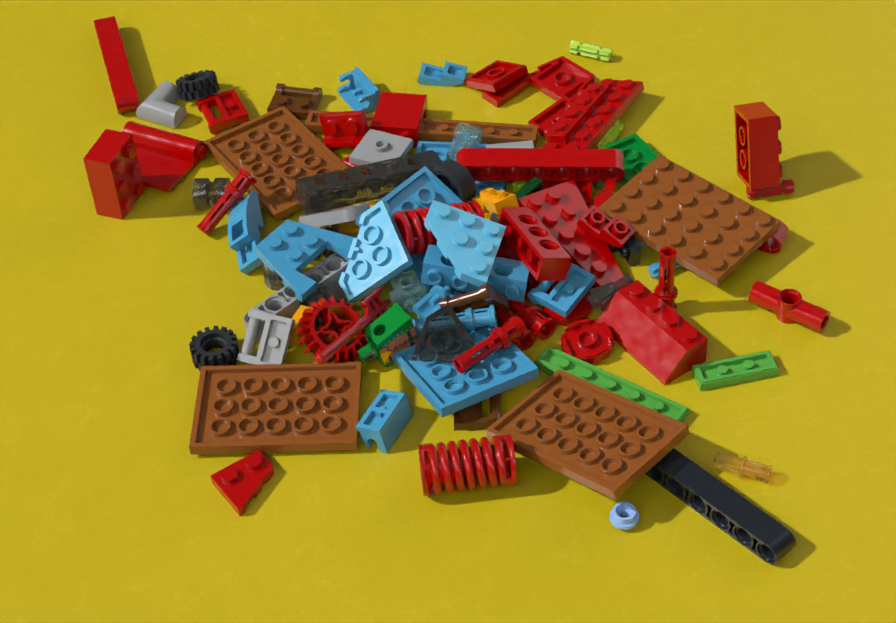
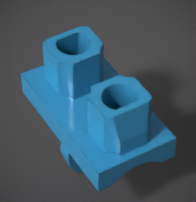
M435 285L427 295L413 306V311L419 315L418 319L445 315L440 307V299L447 296L452 298L462 294L447 285L445 287Z

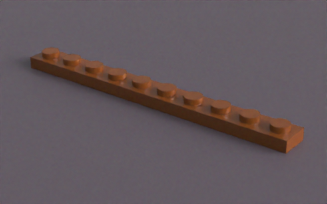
M310 110L305 127L311 132L323 133L319 116L322 112L330 111ZM365 114L368 127L371 129L374 114ZM423 118L418 132V139L477 144H499L533 140L535 148L538 126Z

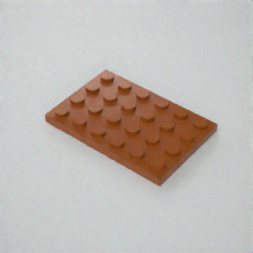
M284 106L203 141L207 152L234 179L239 174L238 170L241 167L257 180L256 184H252L246 192L249 193L253 189L257 191L260 206L275 222L358 183L357 175Z
M661 155L657 156L598 207L611 219L616 215L636 230L632 235L635 239L657 252H660L662 247H673L677 251L676 263L716 286L721 284L780 228L781 220Z
M332 362L323 364L201 366L189 444L190 454L253 453L258 449L262 453L358 450L359 431H357L356 425L360 417L362 363Z
M559 369L486 429V434L490 440L493 436L511 434L515 452L609 498L617 500L689 435L688 425Z

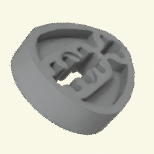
M368 203L299 216V222L314 227L354 221L370 207Z

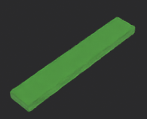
M549 345L534 361L539 371L550 376L560 369L682 423L689 416L688 407Z

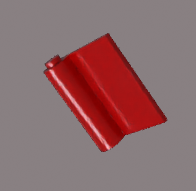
M133 121L127 122L122 132L132 134L134 144L136 145L138 163L141 167V177L145 186L168 193L207 154L205 143L198 139Z

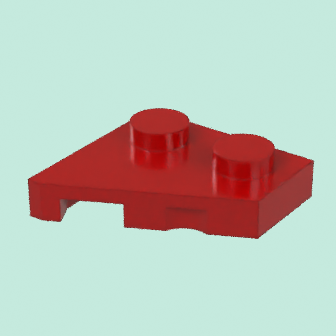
M258 449L211 475V481L236 513L242 516L246 512L247 503L252 497L256 498L262 491V486L268 483L275 472L273 465Z

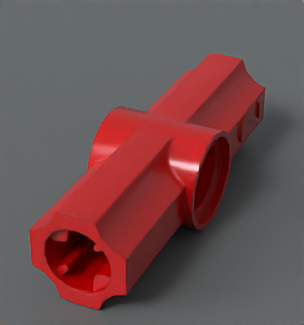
M757 280L748 296V301L775 312L776 318L785 324L798 322L813 330L822 332L830 319L829 311L802 300L801 293L795 289H784L781 291Z

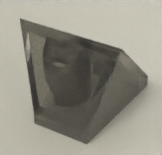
M450 304L426 317L411 360L453 363L454 358L475 345Z

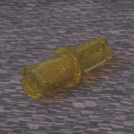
M718 452L713 461V467L716 469L737 474L741 479L744 476L764 483L769 482L772 465L748 460L747 456L739 458Z

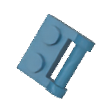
M571 263L566 280L560 281L549 295L546 294V291L555 281H541L536 288H532L527 296L533 303L541 304L567 318L594 285L596 276Z

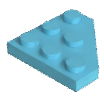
M383 200L362 213L359 221L361 228L357 239L353 238L347 256L350 260L345 273L342 272L339 279L340 287L346 302L349 304L357 303L414 264L388 203Z
M433 200L424 222L428 232L432 231L437 239V246L446 260L450 259L459 280L478 287L486 284L506 226Z

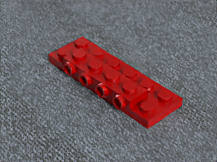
M607 78L603 79L600 83L589 84L586 89H581L579 97L575 101L568 103L567 110L563 114L557 115L556 122L552 127L545 129L544 137L547 143L543 148L594 149L610 128L614 126L616 121L620 119L644 91L643 82L630 79L613 80Z

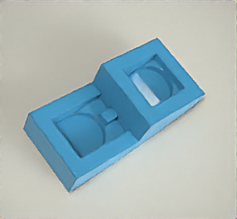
M447 61L444 68L422 63L417 83L432 86L463 84L467 66Z

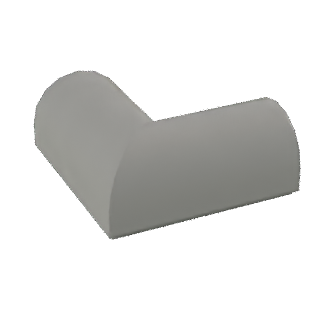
M169 81L162 82L139 105L136 110L137 118L175 129L187 117L186 108L175 104L180 99L177 86Z

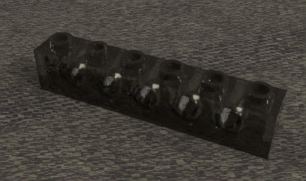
M433 150L295 179L296 199L306 215L380 199L393 191L422 167L426 166L432 172L443 161Z

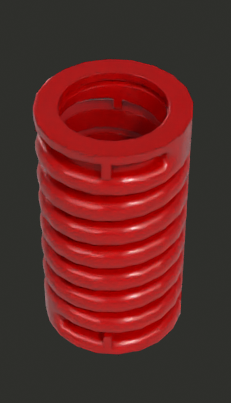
M475 200L468 203L461 202L449 205L485 218L480 204ZM430 207L396 211L393 214L410 256L414 255V253L416 255H420L423 252L426 253L428 244L437 246V239L432 231L428 232L424 225Z
M511 434L493 436L490 441L486 437H482L479 442L477 439L472 438L468 441V444L463 439L459 440L457 445L454 441H449L446 446L443 442H438L436 446L432 443L418 445L424 496L435 495V493L442 494L444 491V481L447 492L453 493L455 491V480L458 491L463 492L466 490V478L468 488L471 491L477 488V477L479 487L486 489L488 487L487 470L492 488H497L499 485L498 474L502 486L517 485L516 460ZM431 474H432L433 487H431Z

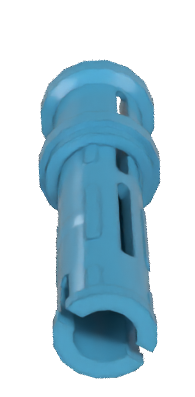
M490 304L487 308L473 310L472 307L465 309V312L415 320L418 336L467 328L468 331H475L476 328L498 327L494 304Z

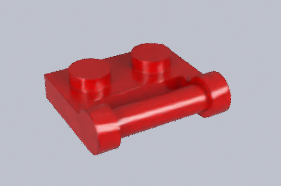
M234 89L214 94L207 98H201L196 103L198 110L203 113L208 122L210 133L214 135L221 133L224 128L237 126L249 121V115ZM216 106L222 117L216 119L211 107Z

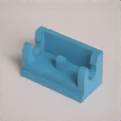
M358 67L338 78L340 82L349 80L346 85L337 88V91L353 111L364 110L365 114L376 110L380 99L379 89Z
M382 389L356 425V429L360 431L363 442L368 448L373 444L371 440L373 439L377 442V447L381 452L388 453L413 416L406 394Z

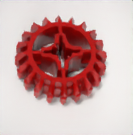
M332 296L327 302L323 297L319 299L318 303L312 302L309 308L303 311L302 317L298 321L300 327L297 335L302 337L299 345H307L305 354L311 352L314 354L313 361H316L315 357L319 352L360 319L361 310L354 311V303H350L347 306L344 304V298L336 302L334 296ZM321 317L322 327L319 331H315L314 322ZM364 330L352 339L350 345L342 347L325 363H328V361L331 363L355 361L358 358L357 351L368 343Z

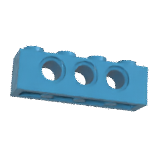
M428 244L423 261L422 284L439 285L441 287L447 285L451 289L465 292L479 289L478 286L459 280L450 259L446 260L438 246ZM495 257L487 283L491 285L494 291L508 297V300L524 302L529 270L522 261Z

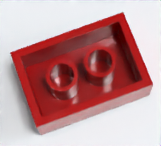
M763 101L734 105L737 176L750 190L780 186V177L783 175L782 165L779 163V154L782 153L781 141L778 139V131L781 130L780 117Z
M105 129L83 158L97 215L123 220L127 213L132 210L137 199L144 193L145 184L142 181L141 167L138 163L136 145L134 144L132 134Z

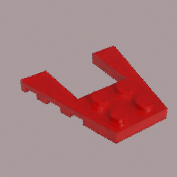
M564 56L538 66L537 71L527 73L497 92L482 90V98L498 108L531 85L556 100L554 104L528 121L529 125L538 126V134L544 137L545 129L552 127L556 122L557 115L563 114L567 110L568 103L575 101L579 97V91L586 89L589 84L595 82L594 74Z

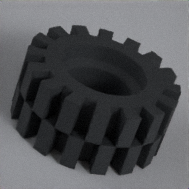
M213 70L192 72L176 80L180 100L183 101L207 98L220 90L216 73Z
M213 326V330H210L209 327L204 328L205 332L199 330L197 336L193 335L191 338L192 342H190L189 346L192 361L196 369L199 367V371L201 366L236 365L235 361L238 362L236 360L239 352L236 334L231 329L227 331V327L222 326L221 330H219L218 326ZM214 348H222L216 352H207Z

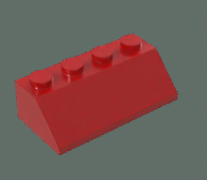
M638 280L618 290L596 321L606 323L612 330L614 341L664 385L691 371L693 365L706 362L708 338Z

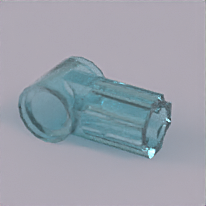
M459 122L454 132L453 142L447 151V159L456 161V154L460 149L478 148L483 129Z

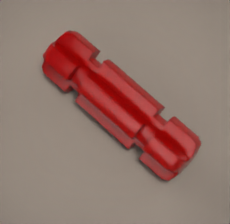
M792 179L782 180L780 186L750 190L746 186V195L748 199L759 198V195H761V198L781 195V192L784 195L794 193L795 185Z

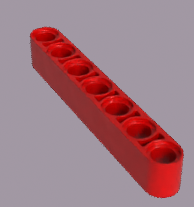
M111 16L93 20L118 114L135 111L139 107L140 102L116 18Z
M463 148L456 154V162L462 164L469 171L474 181H530L533 177H537L543 181H569L573 179L578 182H606V180L619 181L625 176L624 154L618 149Z

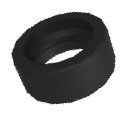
M446 160L432 171L463 202L468 203L475 197V181L462 164L454 160ZM450 181L453 182V184L455 185V187H456L457 189H455V188L453 187V185L450 183Z

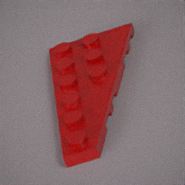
M573 179L518 198L519 207H529L570 255L571 263L596 276V282L592 288L607 304H609L618 290L628 285L607 243L592 236L576 224L589 208Z

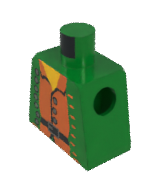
M396 303L365 328L364 334L368 344L359 349L357 354L365 365L375 358L384 367L394 365L393 353L419 343L412 318Z

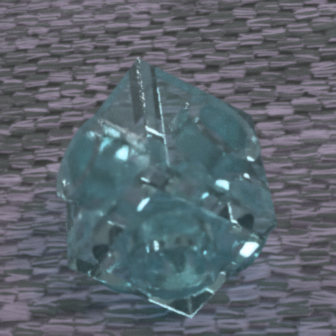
M415 270L399 273L390 279L392 291H388L392 306L397 303L406 313L414 312L413 306L427 295L425 284L419 283Z

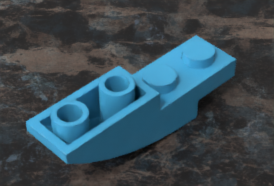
M254 189L246 194L243 200L235 202L228 218L229 247L236 251L239 270L246 275L263 264L261 259L255 254V246L261 242L259 231L264 229L258 194Z

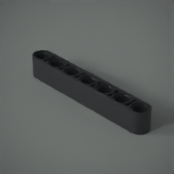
M675 448L645 473V475L768 564H776L796 545L793 534L786 527Z

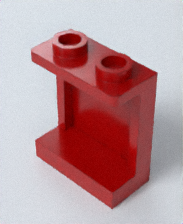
M381 92L371 123V129L413 139V147H417L419 141L418 132L422 119L428 116L427 95Z

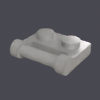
M249 308L248 316L250 319L241 353L238 352L236 360L254 365L284 364L295 320ZM260 320H265L257 356L255 357L251 353Z

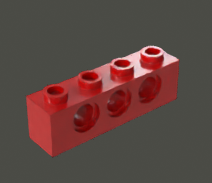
M502 207L498 223L506 226L503 238L537 281H565L568 270L571 268V257L529 207Z

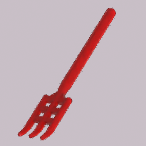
M382 287L376 289L361 302L365 316L360 318L319 352L315 357L317 363H325L369 324L388 310L387 307L391 301L387 299L383 302L379 295L383 292Z

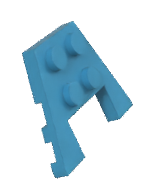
M286 220L255 246V254L273 273H277L283 279V284L288 289L291 288L296 293L295 297L303 302L316 290L317 282L300 272L327 248L349 260L347 256L355 237Z

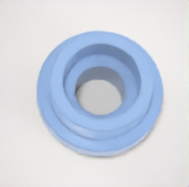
M619 502L610 511V522L618 529L628 530L638 524L639 513L633 504Z

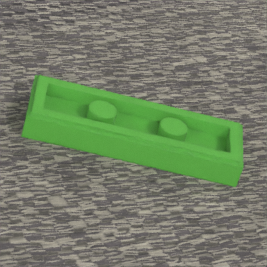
M770 350L693 365L692 374L699 390L704 391L778 376L779 368Z

